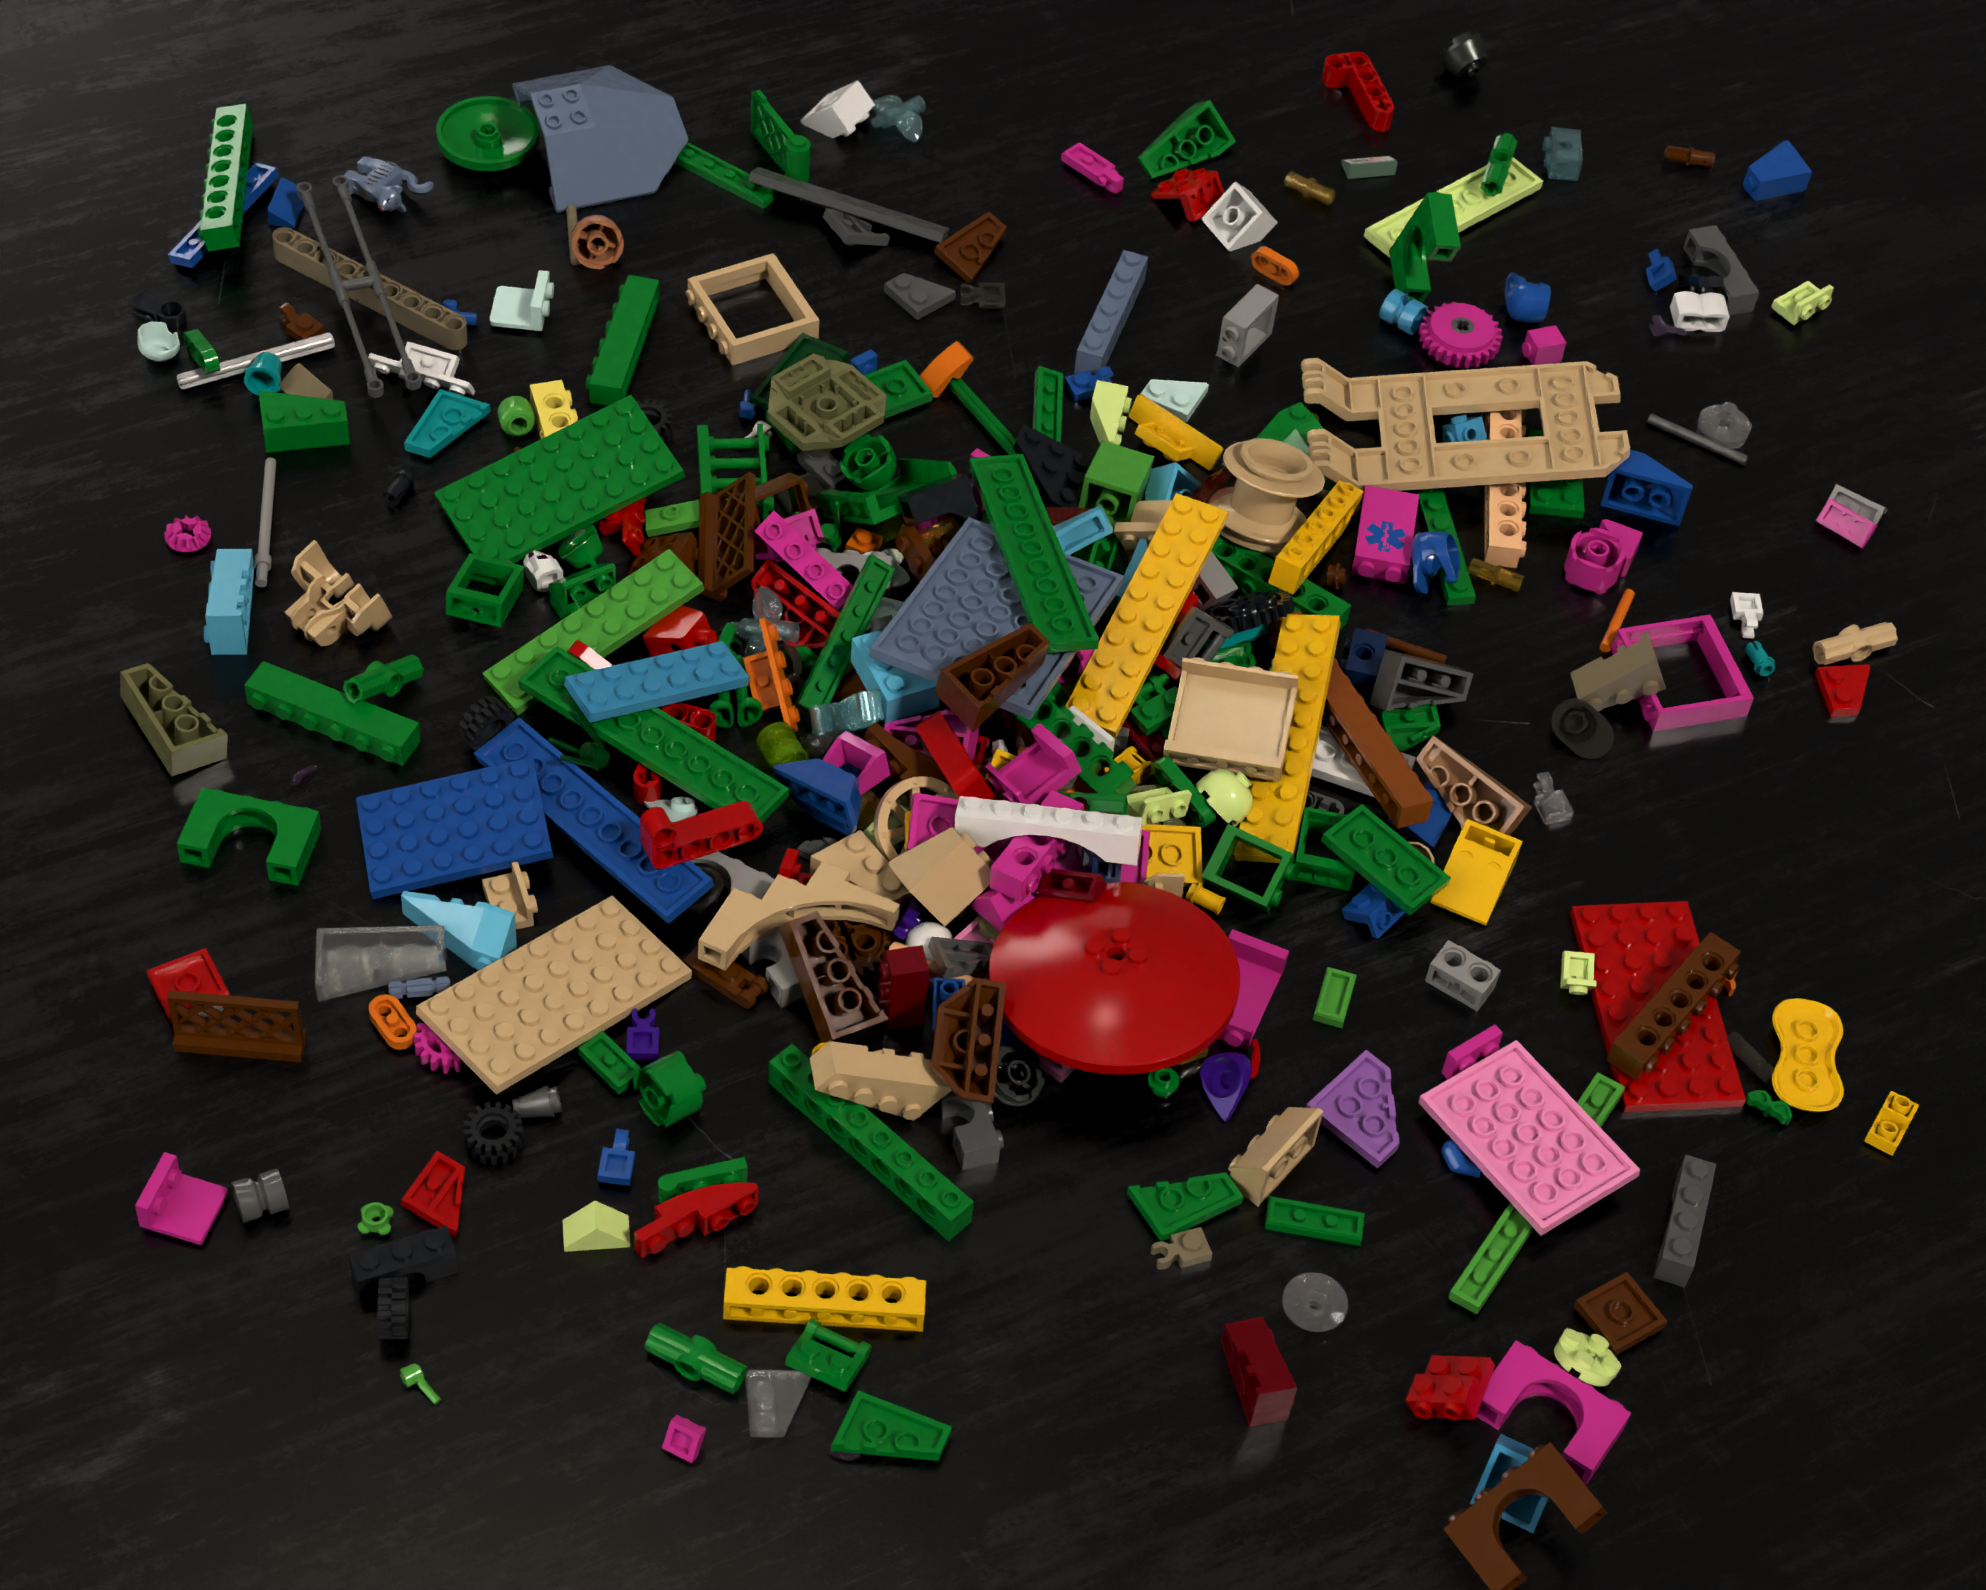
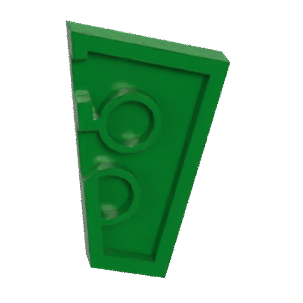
M858 1390L832 1443L831 1451L939 1461L950 1438L952 1426Z

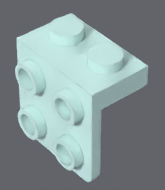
M538 271L535 289L508 286L497 287L490 314V324L497 327L542 331L545 317H549L550 313L549 298L553 299L554 283L550 282L549 271Z

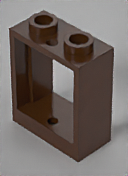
M789 472L755 487L754 552L759 554L768 550L766 542L755 532L761 524L756 502L787 489L794 514L795 512L801 513L813 509L808 501V486L803 478Z

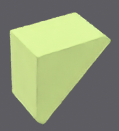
M593 1201L563 1219L564 1252L630 1247L628 1215L600 1202Z

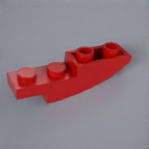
M756 1183L718 1184L686 1192L655 1206V1220L634 1232L635 1251L642 1259L651 1253L656 1254L660 1252L668 1243L676 1238L686 1237L695 1227L700 1230L703 1236L712 1231L723 1229L729 1221L739 1215H747L758 1205L759 1187Z

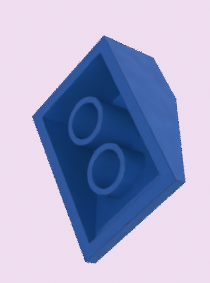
M1630 449V457L1609 473L1600 506L1680 526L1693 485L1645 453Z

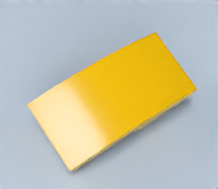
M1890 1091L1864 1142L1893 1156L1919 1104L1903 1095Z

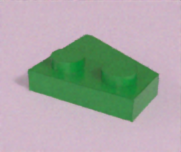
M1426 704L1418 705V707L1394 708V710L1384 711L1380 708L1378 710L1381 727L1390 735L1391 741L1401 753L1439 733L1441 728L1436 705Z

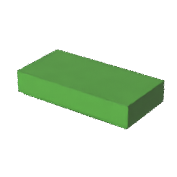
M1327 967L1313 1016L1314 1021L1339 1028L1343 1027L1356 974Z

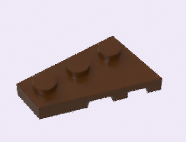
M988 211L936 245L934 253L970 285L1004 236L1007 227Z

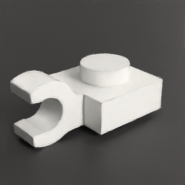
M1732 592L1730 604L1733 619L1742 620L1741 634L1743 638H1754V628H1758V621H1761L1763 616L1760 594Z

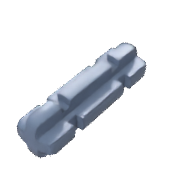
M442 976L436 977L437 980H432V977L406 979L405 983H402V980H391L388 984L389 995L397 999L403 998V995H407L408 998L433 996V993H440L451 987L450 978Z

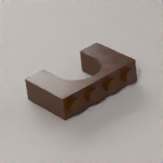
M1551 1442L1546 1446L1541 1444L1534 1448L1528 1454L1529 1460L1519 1468L1513 1466L1501 1476L1502 1481L1493 1489L1488 1487L1481 1491L1474 1499L1476 1503L1466 1511L1461 1509L1455 1512L1448 1519L1449 1524L1443 1528L1490 1590H1514L1528 1579L1507 1553L1499 1536V1524L1502 1514L1516 1499L1527 1495H1539L1552 1500L1581 1535L1608 1514Z

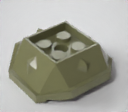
M813 353L772 376L767 420L802 451L810 450L824 457L883 424L887 395L852 365L837 360H826L824 356Z

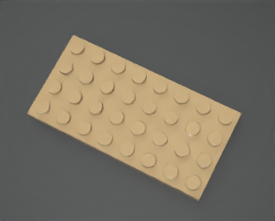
M610 896L417 1005L416 1015L495 1094H498L591 1039L599 1032L632 1014L633 1009L639 1010L691 979L692 970L615 897Z

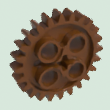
M823 920L839 943V948L846 959L850 960L855 967V973L863 983L864 975L874 979L875 970L878 971L885 950H889L892 943L895 942V935L892 931L871 924L848 920Z

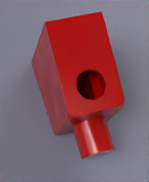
M682 605L653 624L643 635V639L650 656L654 657L716 643L717 633L711 630L706 615L703 612Z

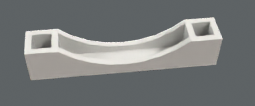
M960 796L955 813V830L960 835L966 832L979 847H986L996 841L1014 836H1051L1079 844L1094 852L1106 862L1137 866L1143 818Z

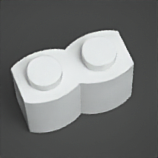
M1690 291L1674 293L1670 305L1674 326L1681 331L1700 329L1705 332H1721L1725 330L1730 318L1725 298L1719 293H1703L1699 295Z

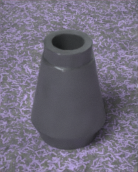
M547 1085L512 1100L513 1108L519 1113V1118L554 1117V1113L562 1112L557 1087L549 1088Z

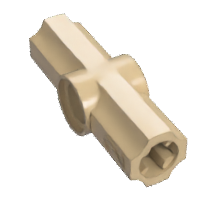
M1883 622L1862 629L1857 625H1851L1843 629L1838 636L1815 642L1812 649L1814 651V659L1819 665H1827L1848 658L1853 662H1859L1867 658L1872 651L1896 645L1898 637L1892 622Z

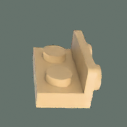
M517 861L511 863L512 873L482 879L483 890L488 904L515 913L516 930L534 926L533 913L538 912L534 894L529 895L527 889H530L527 872H521Z

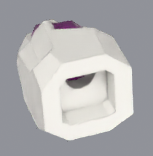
M534 550L525 556L523 563L526 576L535 590L547 592L549 591V583L563 578V570L557 560L553 559L551 555H545Z

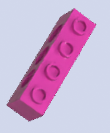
M773 511L757 527L755 532L838 611L846 602L853 585L781 516Z
M1053 790L1040 805L1084 811L1083 803ZM1044 835L1015 836L991 866L990 888L1023 902L1029 893L1036 891L1044 873L1048 874L1052 870L1059 854H1064L1067 851L1070 841Z

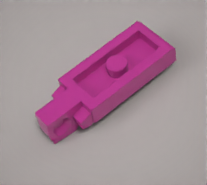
M1079 142L1062 153L1061 161L1091 181L1099 184V186L1103 187L1105 185L1107 190L1115 194L1123 190L1124 178L1115 170V165Z

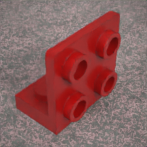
M1184 168L1174 172V176L1169 180L1158 184V188L1151 193L1152 199H1180L1188 222H1196L1207 213L1225 192L1217 171H1206L1205 168L1188 171Z

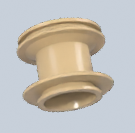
M1265 438L1237 442L1225 449L1223 454V461L1227 469L1238 478L1235 487L1223 488L1214 492L1210 496L1208 504L1228 511V519L1220 532L1222 536L1252 550L1280 553L1307 520L1305 515L1295 506L1297 499L1319 493L1325 484L1324 476L1321 470L1304 452L1287 443Z

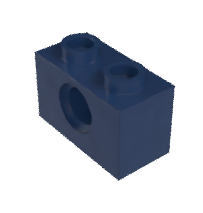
M1354 628L1352 639L1346 638L1343 655H1348V658H1342L1340 668L1350 678L1351 684L1356 691L1372 694L1388 635Z

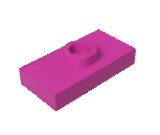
M1829 498L1815 520L1862 549L1878 526L1832 498Z

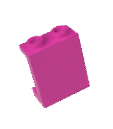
M1041 723L1031 729L1036 742L1000 770L995 769L990 763L985 766L989 775L986 779L987 783L995 793L1001 791L1006 801L1039 805L1052 790L1057 791L1082 772L1074 752Z

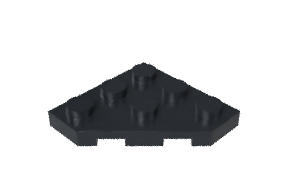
M1023 424L1013 445L1015 453L1024 455L1035 484L1039 485L1044 494L1042 499L1047 508L1069 519L1074 517L1079 506L1084 478L1093 459Z

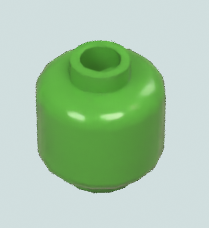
M511 396L500 403L497 415L502 429L507 434L523 436L532 430L535 425V415L527 399L521 396Z

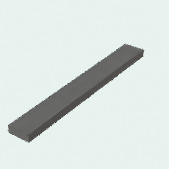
M757 167L750 173L749 181L754 184L939 243L948 237L950 229L948 227Z

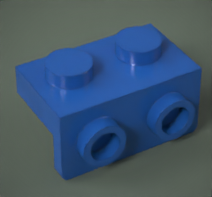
M1371 883L1354 896L1342 909L1345 920L1367 924L1372 938L1379 939L1405 913Z

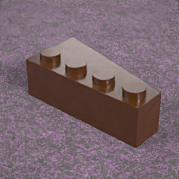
M1030 622L942 668L935 694L974 732L1043 666L1050 641Z
M818 912L791 920L779 926L821 1043H827L888 1020L884 1011L880 1010L873 1000L874 996L869 988L863 985L855 973L856 969L851 961L847 960L840 950L839 943Z

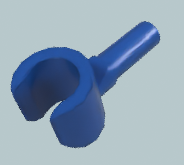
M745 390L744 401L740 402L741 411L739 417L753 420L757 405L750 403V390Z

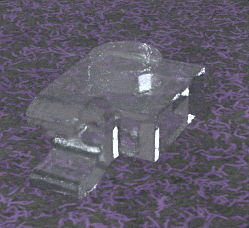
M1543 772L1537 774L1539 782H1534L1533 786L1538 795L1534 799V804L1544 824L1547 825L1572 819L1574 811L1563 790L1554 791L1550 773Z

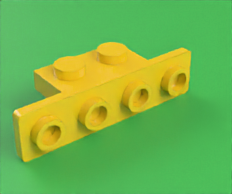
M1143 394L1137 395L1128 416L1139 424L1135 435L1143 439L1142 442L1145 445L1158 449L1170 461L1177 462L1191 458L1207 470H1214L1223 451L1222 446Z

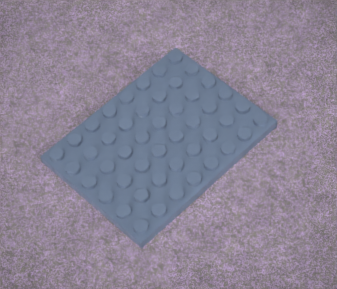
M968 517L871 646L869 657L937 683L942 668L1029 624L991 525ZM1064 553L1092 624L1095 626L1123 585L1124 575ZM1077 651L1047 653L1043 666L999 708L1031 720Z

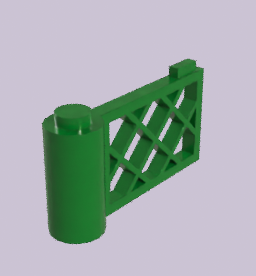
M761 90L752 92L751 133L781 168L785 176L809 183L810 140L802 135H795L768 103Z

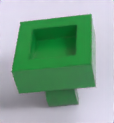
M727 622L716 632L717 642L723 641L731 653L737 655L731 648L735 651L742 646V642L738 638L733 637L737 628Z

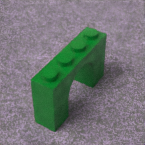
M1427 192L1389 250L1395 289L1410 296V301L1416 299L1423 303L1431 291L1427 260L1451 262L1461 248L1452 194Z
M201 787L177 842L180 862L210 868L221 841L229 833L243 827H260L276 836L266 860L269 880L299 886L321 832L319 811L308 807H297L278 801H267L253 798L249 795L242 796L219 789L212 790Z

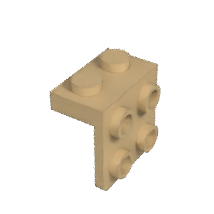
M1172 500L1139 501L1136 503L1131 522H1116L1113 532L1125 550H1135L1140 538L1146 539L1147 547L1149 546Z

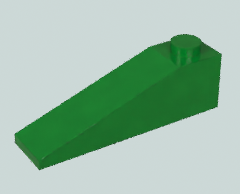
M1207 100L1195 103L1180 115L1137 159L1150 179L1180 168L1219 156L1236 140L1211 101Z
M1299 402L1279 411L1257 438L1273 439L1287 443L1301 450L1309 457L1307 433L1313 429H1323L1317 418ZM1324 476L1325 484L1323 489L1331 491L1336 482Z

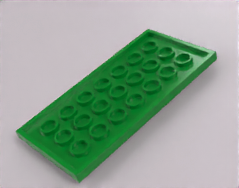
M629 395L434 492L471 554L514 564L524 559L532 551H540L684 478L685 475L684 470L632 395Z

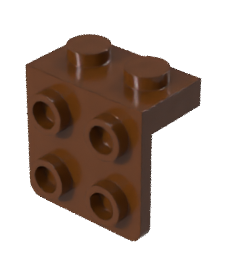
M692 532L651 537L644 543L641 553L633 562L628 576L670 549L698 577L699 542Z

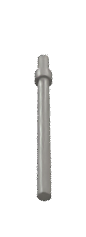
M267 458L264 468L258 554L254 557V569L256 570L255 584L258 587H265L267 585L268 571L271 569L272 562L269 551L276 474V460L274 458Z

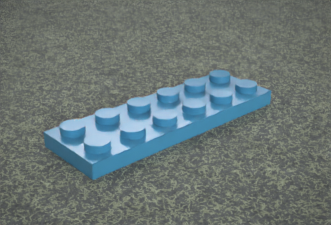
M720 641L565 676L564 686L591 723L748 686L749 676L726 644Z

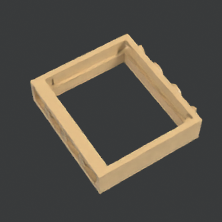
M774 253L688 278V290L685 291L688 297V304L690 306L693 305L701 323L704 322L710 338L716 340L721 354H725L732 366L791 348L802 333L816 339L819 338L818 317ZM766 279L794 319V322L736 339L708 296Z

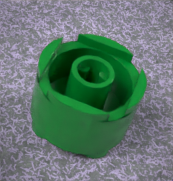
M680 1051L670 1053L637 1070L633 1076L634 1090L640 1089L643 1097L639 1100V1104L647 1117L658 1126L665 1124V1127H668L697 1112L702 1107V1091L706 1089L705 1081L699 1073L693 1072L685 1056Z

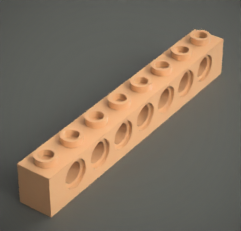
M1526 409L1485 412L1487 439L1525 437L1526 425H1522L1525 420ZM1525 482L1485 485L1484 564L1517 568L1519 558H1524L1526 541H1522V538L1525 536L1526 522L1522 521V518L1525 516L1526 502H1522V499H1524L1526 492Z

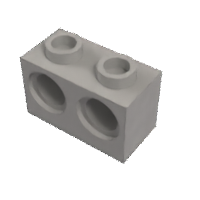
M1448 940L1430 963L1425 981L1478 1012L1495 989L1501 970L1492 963L1470 953L1464 947Z

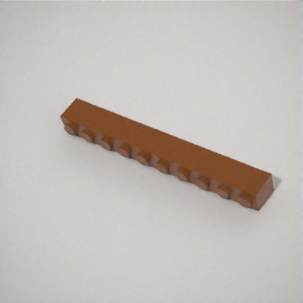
M1295 611V612L1289 613V614H1299V615H1303V614L1301 613V611ZM1279 618V621L1269 622V633L1266 634V639L1275 652L1282 618ZM1334 658L1322 721L1396 829L1427 822L1433 807L1432 795L1426 791L1419 781L1416 772L1412 771L1405 761L1404 755L1395 747L1390 735L1381 727L1376 715L1369 710L1363 697L1355 690L1350 678L1343 673L1337 660Z

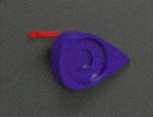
M1252 1039L1251 1041L1253 1048L1251 1061L1244 1054L1224 1052L1205 1059L1201 1066L1200 1076L1203 1088L1215 1110L1226 1123L1235 1111L1248 1086L1249 1080L1256 1078L1258 1074L1260 1046L1257 1039Z

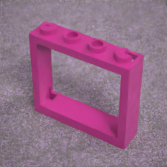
M1711 614L1617 630L1614 642L1611 645L1613 655L1618 653L1617 648L1625 644L1629 647L1641 641L1640 635L1647 631L1653 647L1697 641L1726 697L1668 708L1662 707L1656 694L1636 698L1642 708L1643 717L1649 722L1653 732L1746 717L1748 715L1754 697Z

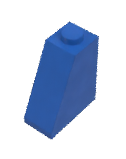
M1787 140L1748 167L1743 186L1754 201L1806 190L1812 171L1789 140Z

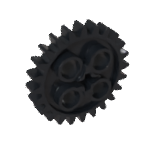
M1274 590L1266 593L1264 591H1255L1239 595L1235 599L1229 598L1227 601L1218 602L1217 605L1206 609L1205 613L1227 624L1235 632H1241L1253 627L1258 628L1262 624L1268 625L1270 624L1269 622L1279 621V618L1287 617V614L1292 613L1295 607L1292 594L1288 593V591L1282 592V590L1274 592Z

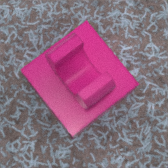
M676 1414L670 1421L662 1449L692 1463L698 1457L706 1428Z

